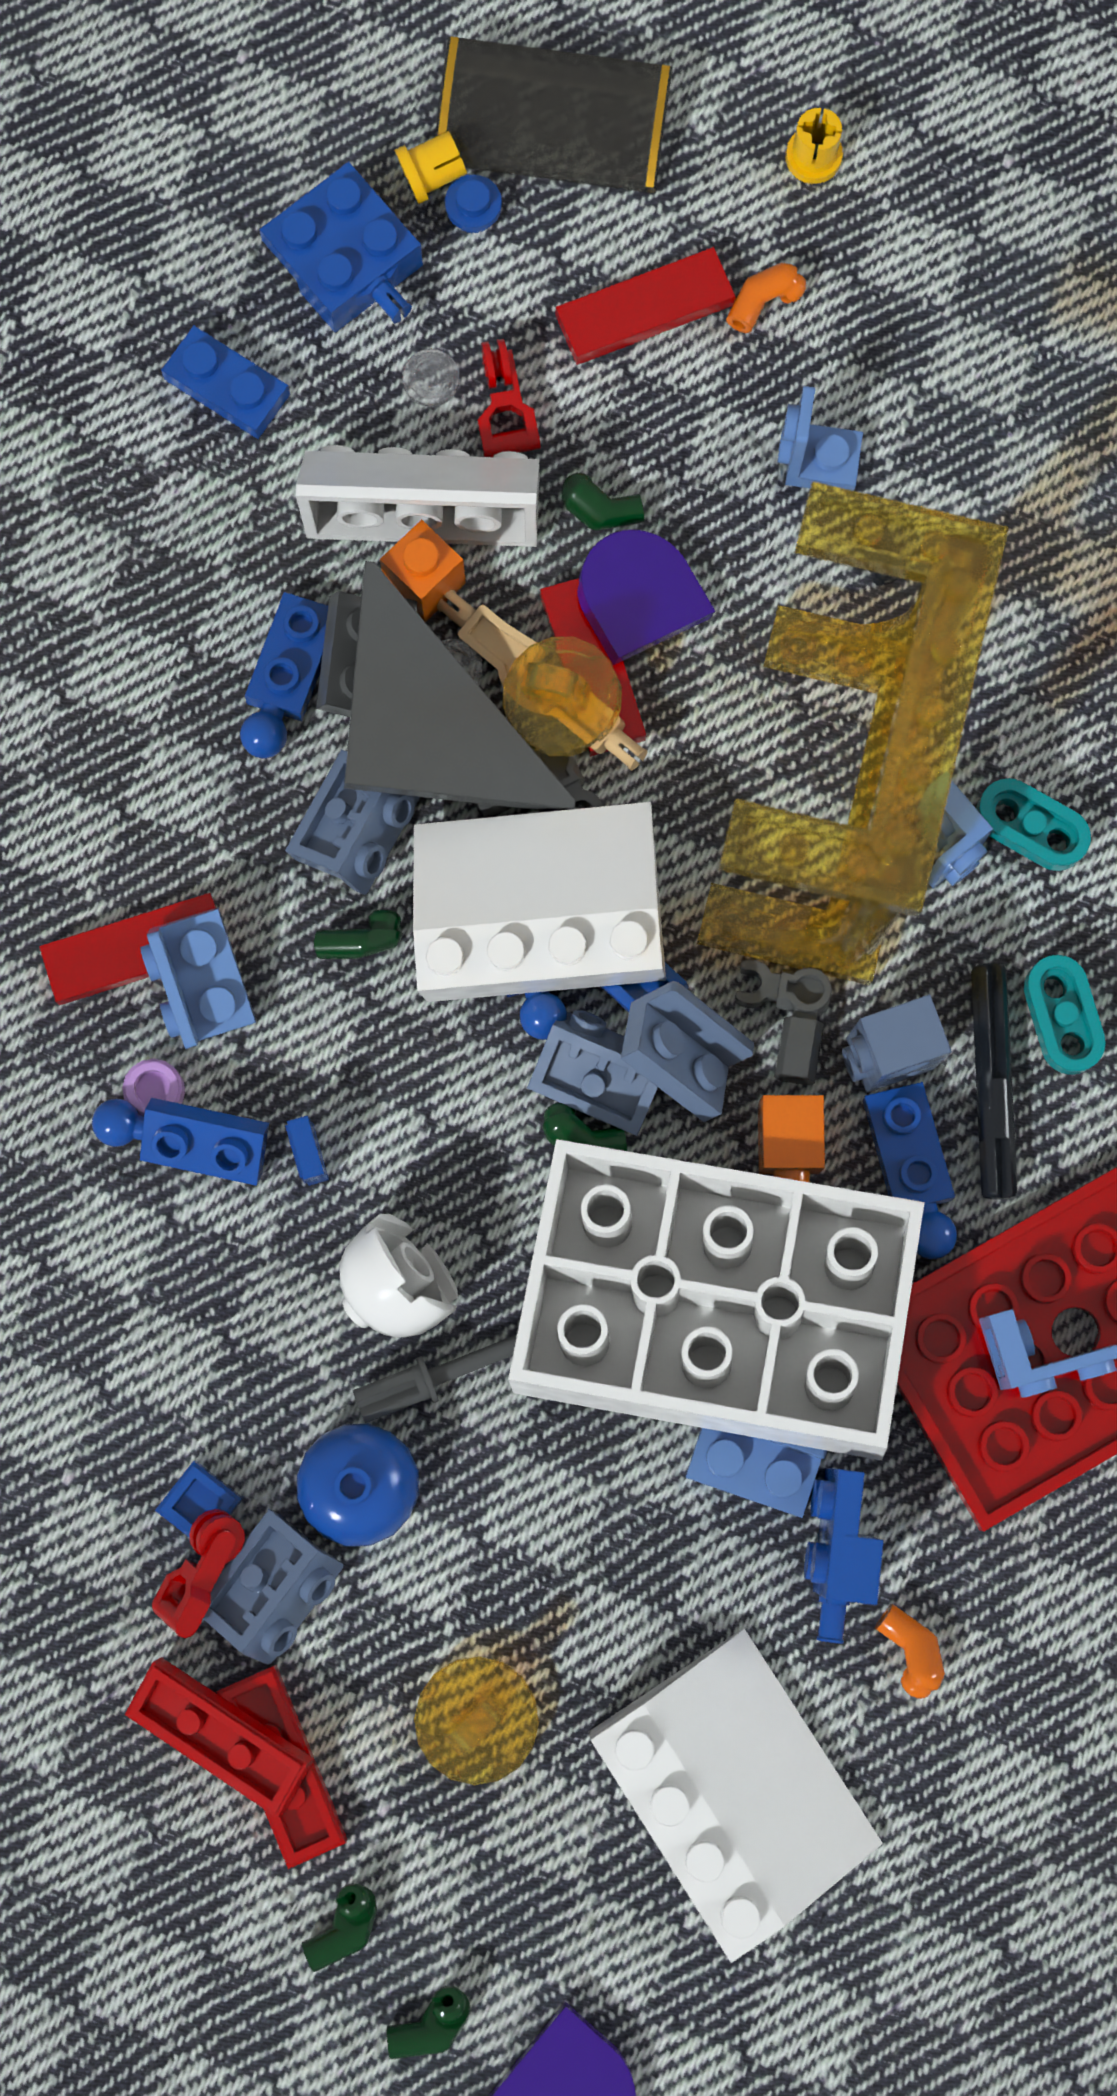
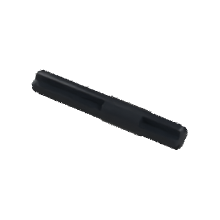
M985 963L977 965L971 971L981 1194L987 1199L1003 1200L1015 1197L1018 1192L1007 969L1002 964Z

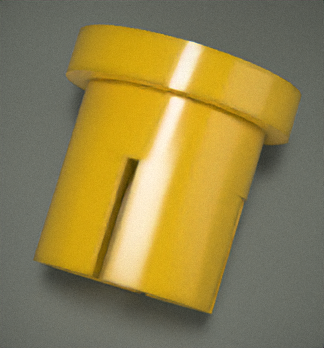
M812 108L803 113L799 118L796 133L790 138L787 145L786 164L789 171L800 181L809 184L823 183L831 179L838 172L843 157V148L840 142L842 123L833 111L825 108L821 123H819L821 108ZM812 142L820 143L818 145L816 159H813L816 144Z
M449 131L407 150L405 145L394 150L418 204L429 200L428 193L467 174L462 158L459 157V151Z

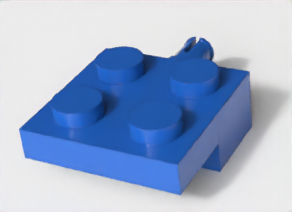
M347 162L259 229L262 241L296 279L300 293L334 333L375 302L380 305L393 323L400 322L401 315L405 318L410 313L412 306L406 302L394 287L423 266L421 244L350 162Z
M825 1468L824 1480H814L811 1496V1516L820 1519L818 1542L808 1541L804 1579L811 1580L813 1592L819 1595V1602H821L818 1641L843 1644L846 1605H850V1602L877 1605L884 1540L858 1534L865 1472Z

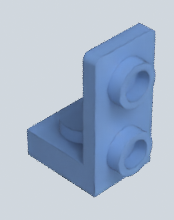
M803 386L799 405L788 404L785 424L781 433L777 463L788 464L785 485L853 495L856 487L863 432L810 424L815 387Z
M1013 1309L979 1319L1000 1390L1018 1387L1021 1398L1058 1388L1054 1376L1074 1370L1078 1371L1081 1381L1117 1371L1113 1360L1117 1358V1344L1031 1368L1028 1357L1035 1355V1346L1030 1329L1024 1319L1017 1321Z

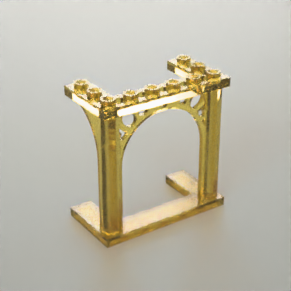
M812 481L794 553L912 580L922 584L914 603L908 611L896 618L878 623L857 624L778 605L763 667L876 693L874 707L846 825L735 799L718 870L829 896L827 909L823 910L711 883L696 944L798 969L815 968L821 970L827 976L871 985L882 940L900 913L918 917L922 912L1009 527Z

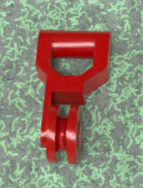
M504 338L496 340L497 349L495 351L490 349L488 341L482 342V362L489 389L497 388V377H502L504 385H512L513 389L490 394L491 404L477 420L483 456L494 457L495 454L500 452L522 453L541 449L534 409L522 402L512 349L507 350ZM512 411L523 418V429L492 434L490 421L497 413Z
M213 1509L206 1511L194 1521L189 1533L190 1544L193 1550L201 1556L200 1561L197 1564L185 1559L180 1568L167 1574L152 1602L153 1612L181 1638H188L195 1634L211 1605V1591L225 1564L233 1560L242 1550L245 1541L244 1530L241 1524L224 1510Z

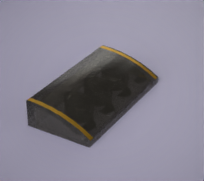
M448 36L435 137L447 131L450 132L465 168L656 194L673 66Z

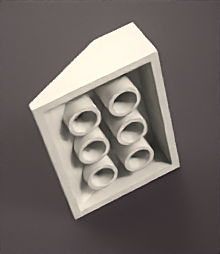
M651 802L414 824L413 935L417 991L427 1002L666 981Z
M744 1628L589 1731L590 1740L731 1963L785 1927L883 1844Z

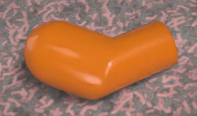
M779 263L750 276L744 282L726 318L727 323L739 332L750 333L766 302L778 296L786 304L798 301L806 290L805 278L797 273L796 266L789 263Z
M891 1604L880 1617L875 1629L904 1649L907 1668L904 1670L903 1677L901 1678L903 1689L914 1698H926L932 1690L940 1688L945 1675L938 1639L929 1629L894 1604Z

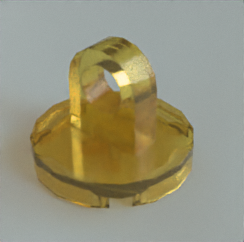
M550 637L530 645L513 662L504 681L503 708L508 721L531 748L549 756H574L587 751L585 748L592 746L597 741L600 742L611 732L621 711L622 687L613 664L595 645L577 637Z
M483 1656L458 1658L437 1670L420 1693L414 1717L417 1741L430 1765L451 1780L471 1785L499 1781L518 1769L534 1746L539 1725L536 1698L523 1675L503 1660Z

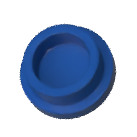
M466 175L458 178L450 185L446 192L445 209L447 216L455 226L465 232L479 233L485 231L496 222L501 213L502 199L498 187L490 179L481 175Z

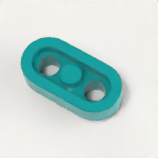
M1005 778L993 782L986 788L977 803L976 809L993 828L989 837L1046 869L1053 871L1069 869L1076 865L1089 849L1091 832L1085 819L1074 810L1020 780ZM1002 804L1010 806L1014 811L1015 819L1012 821L1001 820L996 814V806ZM1053 833L1061 835L1066 842L1065 850L1056 851L1052 849L1047 842V836Z
M1052 955L1043 958L1031 968L1024 982V994L1040 1048L1046 1062L1056 1071L1068 1075L1080 1074L1098 1063L1104 1053L1106 1044L1090 985L1084 969L1072 958L1063 955ZM1054 979L1058 981L1063 988L1062 997L1052 998L1047 995L1044 990L1045 980ZM1063 1036H1073L1078 1040L1080 1051L1077 1055H1069L1062 1049L1061 1040Z

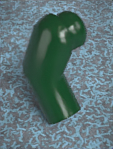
M584 473L571 474L563 483L562 500L566 509L589 529L604 530L644 523L645 521L640 494L611 499Z
M374 910L368 918L369 929L318 930L314 938L316 956L319 959H360L394 949L403 936V933L399 931L401 917L396 911Z
M559 1102L550 1105L544 1112L545 1122L542 1129L547 1140L553 1146H555L556 1139L627 1151L625 1131L614 1127L591 1130L583 1121L575 1116V1109Z
M357 1883L347 1884L341 1888L335 1900L338 1904L332 1928L302 1942L305 1957L313 1972L325 1968L366 1947L377 1914L376 1898L369 1888Z
M454 1986L441 1987L434 1993L432 2001L419 2022L387 2026V2045L390 2060L438 2054L450 2049L469 2018L470 2004L467 1996Z

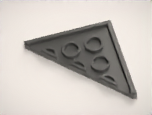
M365 561L344 788L542 811L575 809V799L375 562Z

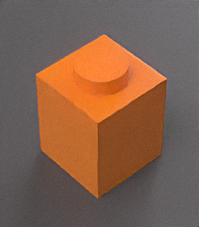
M422 519L380 558L382 572L404 598L417 601V613L424 622L438 611L437 605L440 599H443L445 602L448 601L444 596L448 591L454 590L457 592L466 584L463 558Z
M763 1095L758 1102L759 1174H773L774 1177L810 1183V1174H819L825 1168L824 1095Z

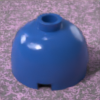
M369 1423L343 1424L322 1434L305 1452L297 1473V1500L306 1521L323 1538L346 1547L371 1546L393 1536L410 1518L419 1496V1470L409 1448L392 1432Z

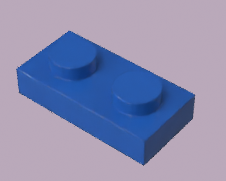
M194 325L161 369L164 380L256 439L260 438L290 396L289 387L286 383Z

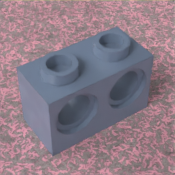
M930 994L860 1018L846 1037L849 1046L842 1048L843 1059L852 1081L862 1080L866 1093L932 1071L952 1052Z

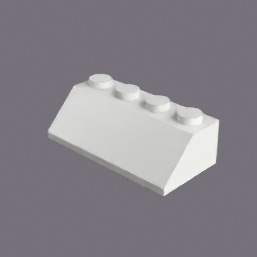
M329 445L322 447L320 451H305L296 483V499L307 539L398 542L422 519L447 544L537 547L539 459H528L522 453L511 451L497 453L494 457H470L468 453L455 449L441 450L436 455H413L409 450L398 447L383 448L378 453H358L346 446Z

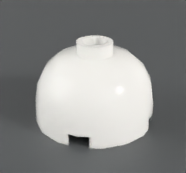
M391 1214L377 1215L359 1231L345 1248L339 1263L340 1285L345 1299L342 1301L344 1310L355 1324L362 1328L370 1326L373 1330L383 1335L403 1338L423 1334L454 1312L457 1306L451 1303L458 1298V1291L450 1272L433 1248L427 1243L422 1247L420 1253L414 1244L406 1238L414 1229Z

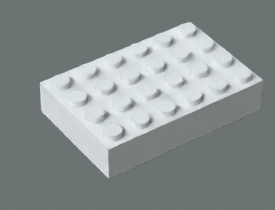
M556 1139L508 1378L514 1394L882 1461L889 1439L924 1202Z

